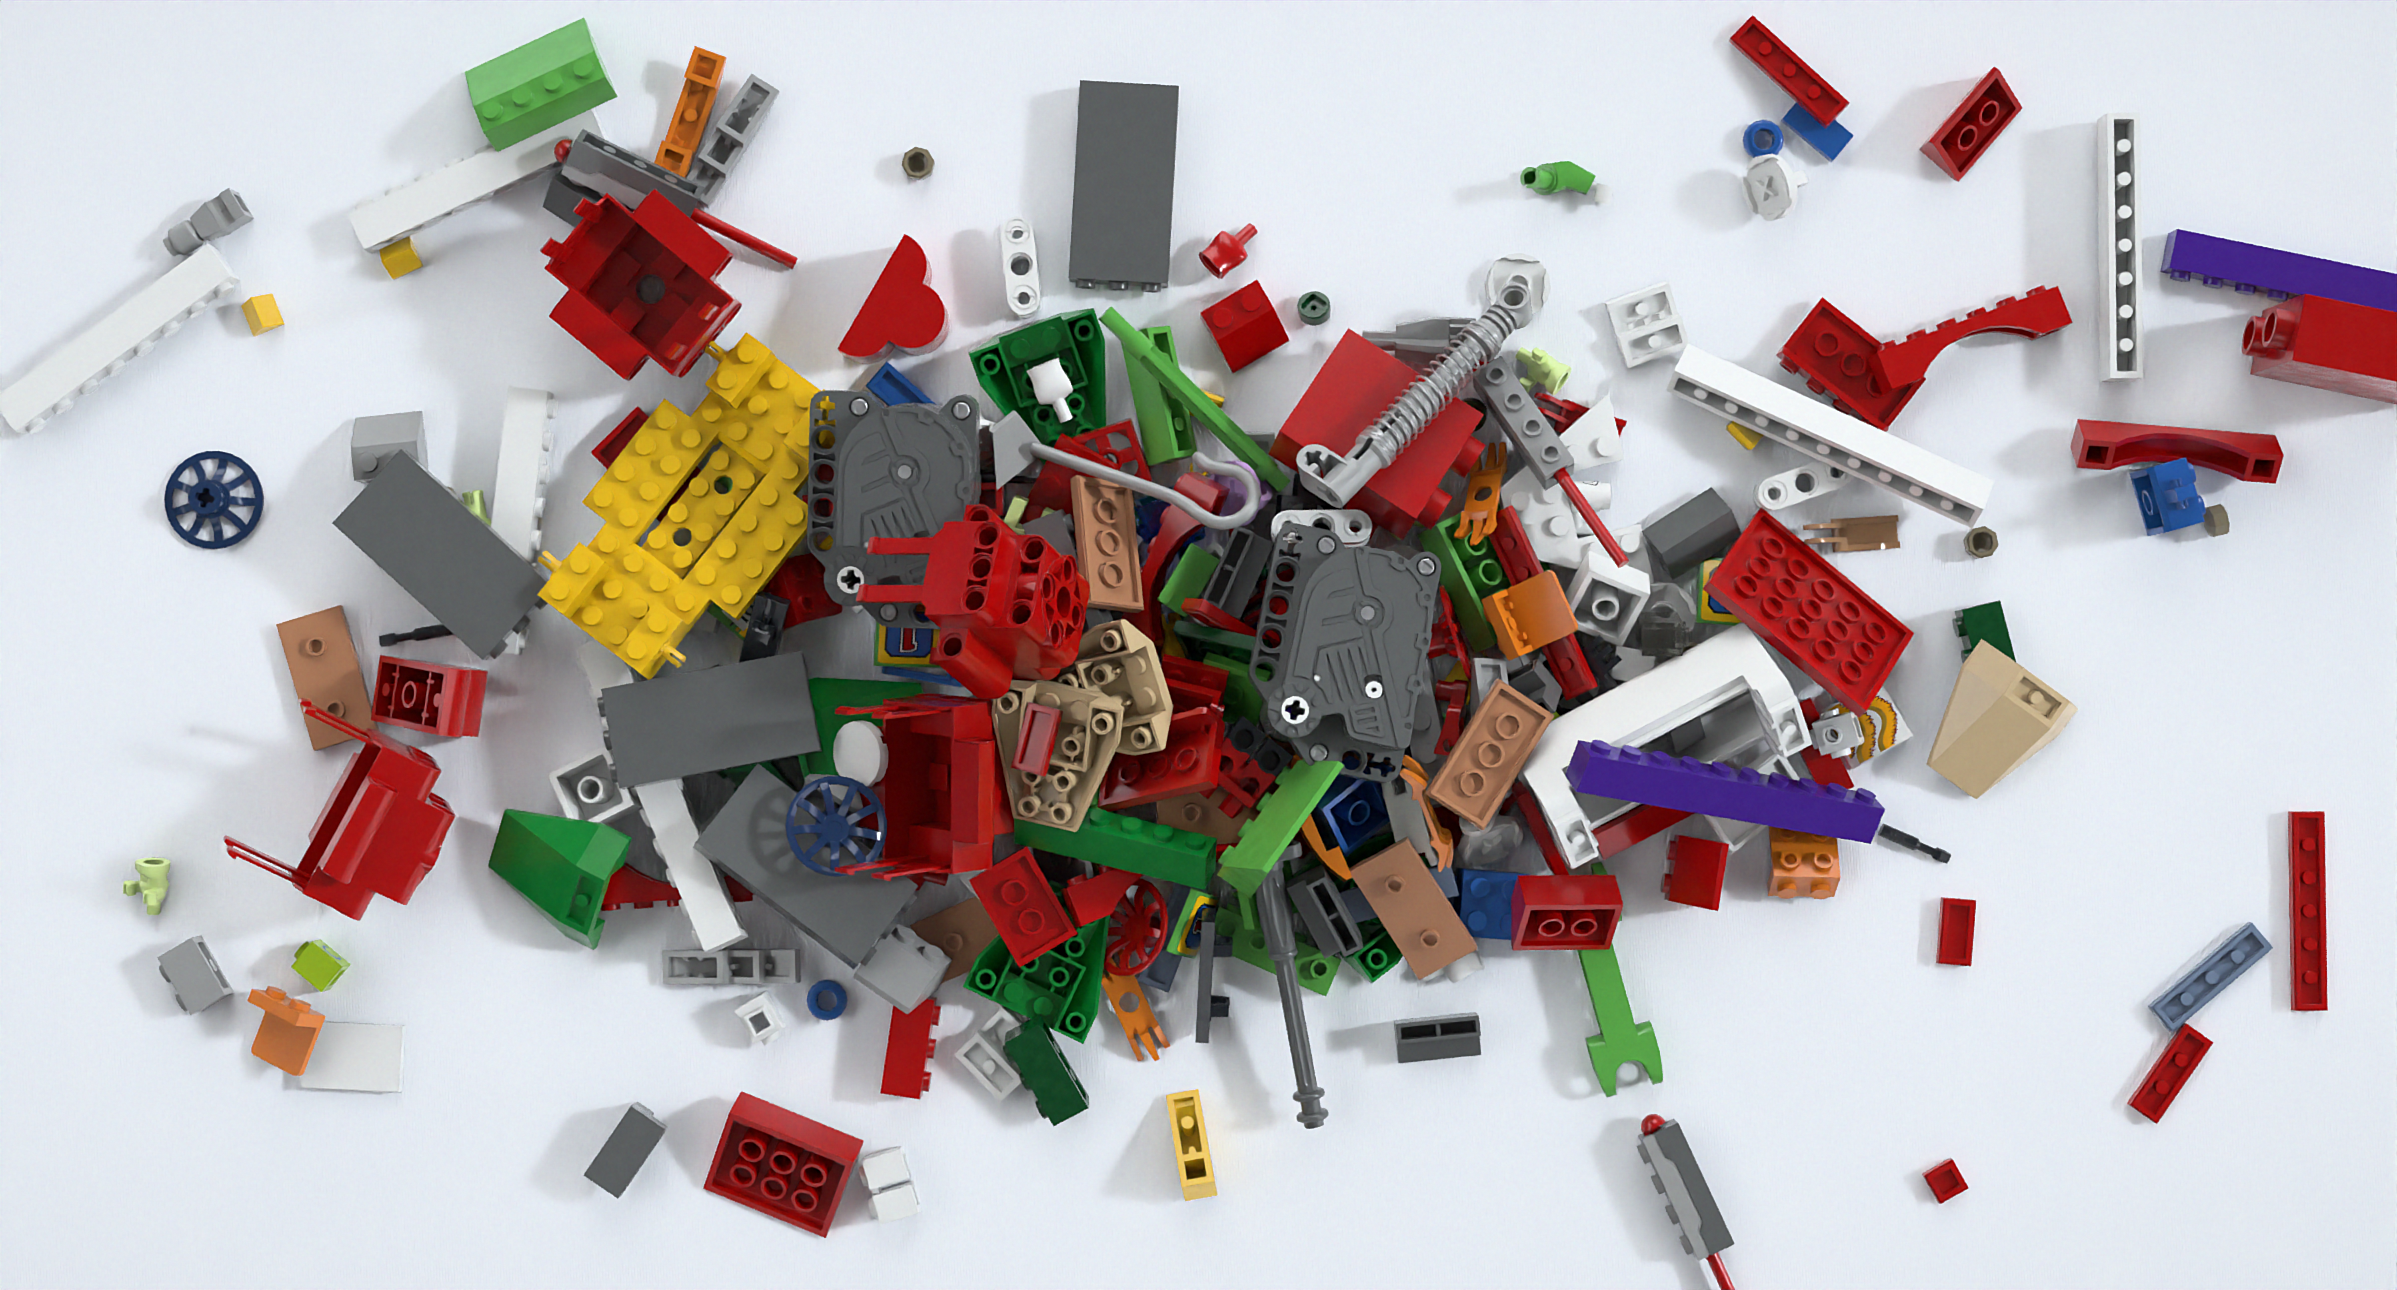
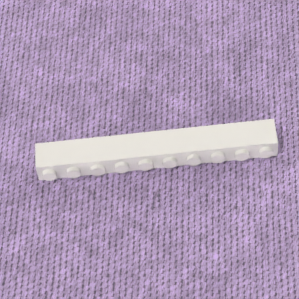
M1687 344L1666 389L1669 393L1973 529L1984 510L1995 481L1979 473L1955 464L1948 459L1926 451L1690 344Z
M594 639L576 648L579 654V658L576 659L578 668L584 677L588 676L592 688H589V693L597 707V698L602 697L601 689L640 682L635 669ZM604 717L601 721L604 729L608 730L607 719ZM682 779L630 788L635 797L639 796L643 808L640 809V814L647 827L651 826L656 836L653 839L655 850L661 858L665 857L669 869H666L667 878L673 888H678L682 897L678 901L683 915L686 918L690 917L695 930L691 931L697 947L699 949L703 948L704 952L714 953L749 937L720 868L693 848L695 842L704 831Z

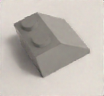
M423 411L355 418L351 442L354 481L370 483L401 449L407 450L428 469Z
M897 924L886 939L881 937L874 947L877 952L866 966L860 965L853 978L908 1014L938 990L953 959L945 955L937 946L930 945L918 937L912 929Z

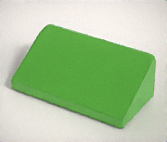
M1191 543L1157 601L1186 618L1188 614L1181 609L1184 599L1199 597L1220 560Z

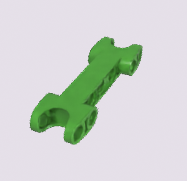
M1601 861L1591 864L1592 875H1608ZM1620 915L1618 922L1622 921V915ZM1611 943L1609 950H1577L1600 1034L1587 1037L1585 1041L1593 1070L1605 1096L1608 1098L1617 1095L1616 1072L1620 1065L1626 1061L1635 1060L1642 1063L1652 1085L1662 1083L1661 1056L1654 1029L1650 1020L1638 1024L1634 1023L1613 944Z

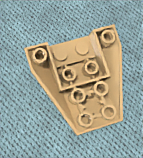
M1125 619L1094 626L1081 636L1076 660L1068 667L1061 668L1055 678L1047 681L1105 693L1124 708L1121 738L1115 752L1135 756L1165 749L1173 704L1153 641Z
M1981 639L1961 666L1926 765L1973 798L1978 799L2057 738L2078 708L2027 669Z
M1011 680L1008 692L1001 698L993 699L992 719L1013 818L1068 831H1078L1119 745L1124 708L1102 692L1051 681ZM1028 702L1063 711L1046 777L1011 768Z

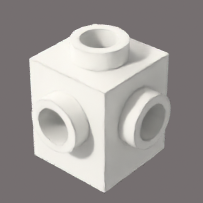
M1838 708L1819 713L1820 720L1813 722V729L1809 731L1814 749L1819 748L1821 756L1831 753L1832 759L1851 754V747L1865 742L1858 717L1851 711L1840 714ZM1832 729L1837 731L1838 738L1832 734Z

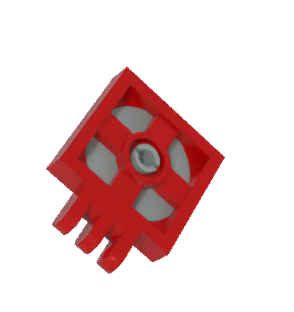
M1131 418L1070 437L1073 441L1083 444L1099 455L1120 465L1118 471L1152 482L1153 479Z

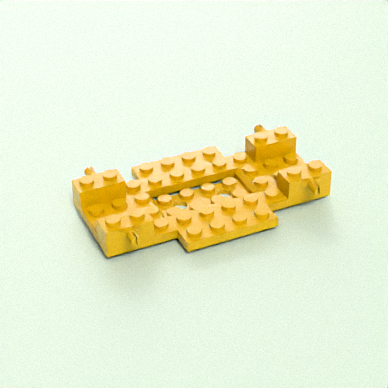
M747 332L734 348L728 352L714 341L709 343L711 348L707 346L705 353L719 363L715 372L705 383L710 390L709 394L689 417L664 398L584 498L582 503L606 521L589 545L586 547L579 542L568 557L561 562L548 551H544L542 555L550 560L551 563L541 556L538 558V562L552 573L548 582L537 595L648 680L653 678L666 660L675 665L676 668L682 666L678 660L672 657L674 655L682 662L686 660V656L677 651L676 647L712 602L739 621L754 602L757 593L765 588L807 534L808 505L796 495L808 481L810 403L813 396L821 390L780 361L772 350ZM827 396L826 401L820 403V407L825 408L827 411V419L819 420V425L829 423L836 425L835 419L828 421L829 410L835 409V403L829 402V396ZM823 430L820 433L819 442L824 448L830 449L835 443V437L829 430ZM719 441L723 443L718 451L710 456L709 462L699 475L690 481L689 487L680 499L670 506L668 514L657 528L648 534L647 540L642 547L638 546V543L641 541L640 537L713 445L716 446ZM721 477H729L733 482L731 491L726 494H719L715 490V483ZM680 529H688L692 535L691 541L685 546H677L674 543V535Z

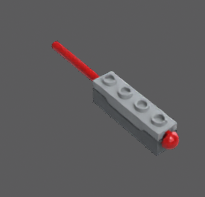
M584 129L581 130L576 138L573 147H571L573 141L571 139H563L556 144L554 148L555 158L561 164H565L561 174L568 177L569 181L582 187L587 186L598 191L602 197L608 193L621 203L629 206L631 211H634L643 199L656 189L695 223L793 270L798 260L797 257L697 209L696 205L705 187Z
M1502 356L1487 362L1486 367L1480 369L1478 375L1473 376V388L1544 490L1546 491L1559 483L1618 568L1625 566L1629 559L1570 477L1574 474V458ZM1479 361L1480 366H1482L1484 362ZM1472 368L1473 373L1477 372V369Z
M1649 1114L1641 1122V1131L1643 1133L1638 1135L1641 1144L1636 1147L1644 1164L1651 1163L1655 1171V1175L1651 1176V1179L1658 1194L1665 1193L1669 1201V1205L1665 1206V1209L1672 1224L1679 1223L1684 1235L1679 1237L1680 1242L1687 1255L1693 1253L1698 1261L1704 1258L1707 1259L1721 1290H1735L1718 1253L1735 1243L1682 1129L1675 1119L1665 1122L1664 1118L1660 1115Z

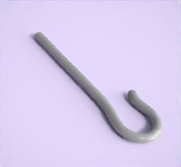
M1033 442L1030 448L1031 455L1173 504L1209 528L1220 530L1237 528L1249 521L1259 507L1261 498L1259 483L1251 472L1239 465L1212 460L1202 452H1195L1192 455V461L1199 468L1208 473L1235 478L1245 486L1248 495L1246 503L1235 514L1224 517L1213 515L1177 491L1037 442Z

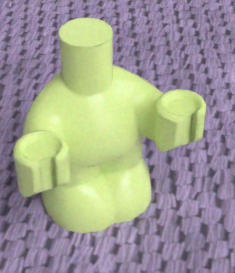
M1521 347L1515 356L1517 360L1527 365V376L1519 380L1527 393L1539 382L1545 386L1551 395H1556L1566 383L1572 370L1570 366L1558 362L1548 355L1545 350H1540L1537 347L1532 350V353Z
M155 857L138 859L135 861V869L140 874V880L124 881L123 894L126 893L127 896H134L136 892L142 893L143 904H147V914L159 915L161 913V901L165 898L169 887L167 875L170 870V860Z

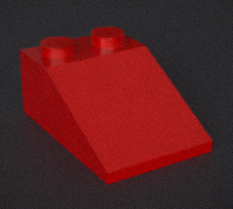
M1675 834L1674 841H1668L1666 860H1670L1669 873H1663L1660 891L1665 893L1664 899L1718 911L1729 844Z

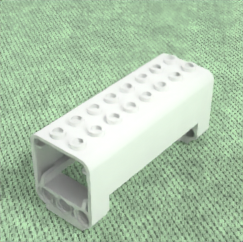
M1740 622L1552 720L1519 772L1518 779L1529 791L1555 846L1567 865L1574 869L1599 856L1596 848L1599 844L1591 830L1642 804L1576 792L1565 774L1578 740L1586 742L1601 740L1610 746L1622 748L1623 745H1629L1639 749L1641 752L1647 753L1661 751L1670 757L1682 759L1683 756H1689L1701 763L1707 764L1723 762L1765 740L1775 756L1779 754L1780 757L1785 758L1810 746L1812 741L1799 701L1794 695L1787 678L1750 628L1743 622ZM1700 716L1706 738L1676 753L1664 734Z

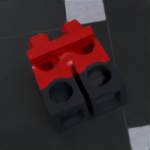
M1244 716L1237 718L1231 726L1232 728L1223 738L1217 788L1220 786L1229 794L1218 808L1231 819L1242 812L1245 807L1250 809L1293 758L1292 755L1271 738H1265L1266 734ZM1260 744V746L1258 747V750L1254 753V755L1250 758V760H1249L1248 762H1246V760L1249 758V756L1253 753V751H1254V750L1257 748V746ZM1217 788L1199 791L1198 793L1209 799Z

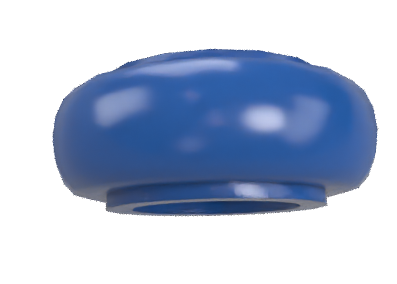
M1759 120L1747 127L1742 141L1747 154L1755 158L1767 154L1778 155L1782 149L1784 138L1778 125L1772 121ZM1759 131L1767 132L1772 137L1770 148L1760 149L1754 143V135Z
M826 979L812 985L808 991L806 1001L808 1009L813 1016L820 1020L829 1021L843 1014L848 999L842 985L836 981ZM822 991H831L836 996L837 1003L831 1010H824L818 1004V996Z

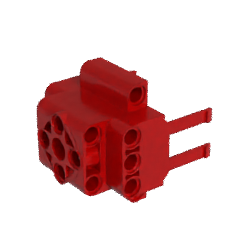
M656 189L651 191L633 212L608 193L596 204L583 197L573 209L577 215L583 217L581 222L563 243L550 237L540 249L541 253L551 257L544 269L569 289L555 305L549 317L627 381H630L650 358L671 375L679 378L684 377L705 353V348L707 346L710 347L709 343L717 339L742 307V304L716 281V278L730 263L734 254ZM653 276L660 277L665 286L664 296L657 303H645L640 294L641 285L647 278Z
M977 504L966 505L963 521L944 522L943 528L933 537H870L866 553L868 555H929L923 585L862 584L859 585L856 602L923 603L926 608L925 615L940 628L937 646L931 648L928 663L941 666L977 698H1001L1008 692L1011 680H1051L1058 675L1061 668L1068 667L1076 660L1085 622L1090 584L1077 571L1075 558L1072 555H1061L1042 536L1017 535L987 505Z
M921 693L908 697L883 699V705L860 708L840 706L835 709V714L842 715L874 712L872 713V718L883 719V726L876 727L883 734L880 737L883 744H887L889 752L888 767L884 777L879 782H875L873 786L868 787L879 798L886 814L887 835L883 846V860L835 867V872L854 875L855 871L886 866L899 867L900 869L871 873V877L874 879L891 881V877L921 872L957 874L993 868L994 835L1012 833L1015 830L996 733L993 728L992 699ZM860 793L863 808L871 805L870 801ZM876 812L861 819L859 826L878 830Z
M300 698L299 703L304 706L303 712L364 742L365 745L360 753L354 752L308 835L310 845L297 868L225 835L223 840L227 844V853L233 859L239 857L292 882L293 887L301 891L302 894L330 906L341 914L357 921L361 920L375 892L397 903L407 905L417 886L435 865L446 833L456 817L449 803L431 792L442 772L441 768L432 756L416 747L406 745L375 729L367 728L364 730L313 705L310 699ZM233 846H236V847H238V848H240V849H242V850H244V851H246V852H248V853H250V854H253V855H255V856H257V857H259V858H261V859H263V860H265V861H267V862H270V863H272V864H274V865H276V866H278V867H280V868H282V869H285V870L288 871V873H286V872H284V871H282V870H279V869H277V868H275V867H273V866H271V865H269V864H267V863H265V862H262V861H260V860H258V859H256V858H254V857H252V856H250V855H247V854H245V853H243V852H241V851H239V850L233 848Z

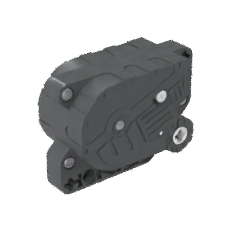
M825 390L813 396L810 403L807 544L811 553L826 567L824 575L825 589L833 601L848 607L861 605L880 625L885 627L940 629L933 621L922 620L917 616L916 607L919 603H858L856 598L859 585L862 584L923 585L929 555H868L866 553L870 537H933L943 528L944 522L963 521L966 505L979 504L982 481L979 459L980 407L974 397L967 394L958 395L950 399L943 407L932 403L905 402L885 408L876 396L868 391ZM827 396H829V402L835 403V409L829 410L828 421L835 419L836 425L830 423L819 425V420L827 419L826 409L820 407V403L826 401ZM823 430H829L835 437V443L830 449L824 448L819 442V436ZM822 464H828L834 470V478L829 483L824 482L819 477L818 471ZM821 498H827L832 502L834 509L830 516H824L819 512L818 502ZM820 532H827L831 535L833 544L829 550L819 547L817 536Z
M1289 523L1280 529L1274 542L1248 668L1249 681L1263 701L1260 709V722L1263 730L1269 737L1279 742H1289L1299 758L1309 766H1313L1314 761H1339L1342 763V756L1346 751L1354 752L1359 758L1358 767L1355 770H1348L1343 766L1338 774L1341 776L1374 783H1387L1393 781L1399 775L1405 748L1409 746L1417 697L1420 695L1424 676L1422 675L1423 667L1432 637L1431 628L1433 612L1435 611L1434 603L1441 573V562L1435 554L1421 552L1408 560L1394 551L1389 552L1370 548V546L1346 549L1339 536L1330 530L1297 523ZM1290 532L1295 533V539L1299 540L1300 543H1296L1293 547L1291 557H1279V553L1285 555L1288 548V541L1283 540V537H1287ZM1279 565H1288L1292 568L1294 577L1291 581L1283 582L1279 580L1276 575V568ZM1273 598L1283 599L1287 605L1286 613L1283 615L1273 614L1269 608L1270 600ZM1266 631L1276 632L1280 638L1279 646L1276 648L1266 647L1262 641L1263 633ZM1267 664L1272 668L1273 677L1270 681L1262 682L1256 677L1255 669L1257 665ZM1291 707V713L1296 715L1292 720L1290 719V713L1285 712V709ZM1367 754L1371 755L1368 761L1370 763L1378 764L1386 759V764L1392 767V771L1385 773L1384 777L1380 776L1381 770L1370 767L1367 768V774H1364L1363 771L1367 765Z

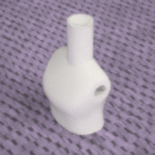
M1059 358L1028 370L1027 373L1031 378L1039 404H1052L1060 423L1073 418L1065 401V398L1073 391V388L1060 365Z
M1478 946L1477 950L1424 977L1423 980L1427 981L1445 974L1452 983H1456L1476 971L1484 970L1485 964Z

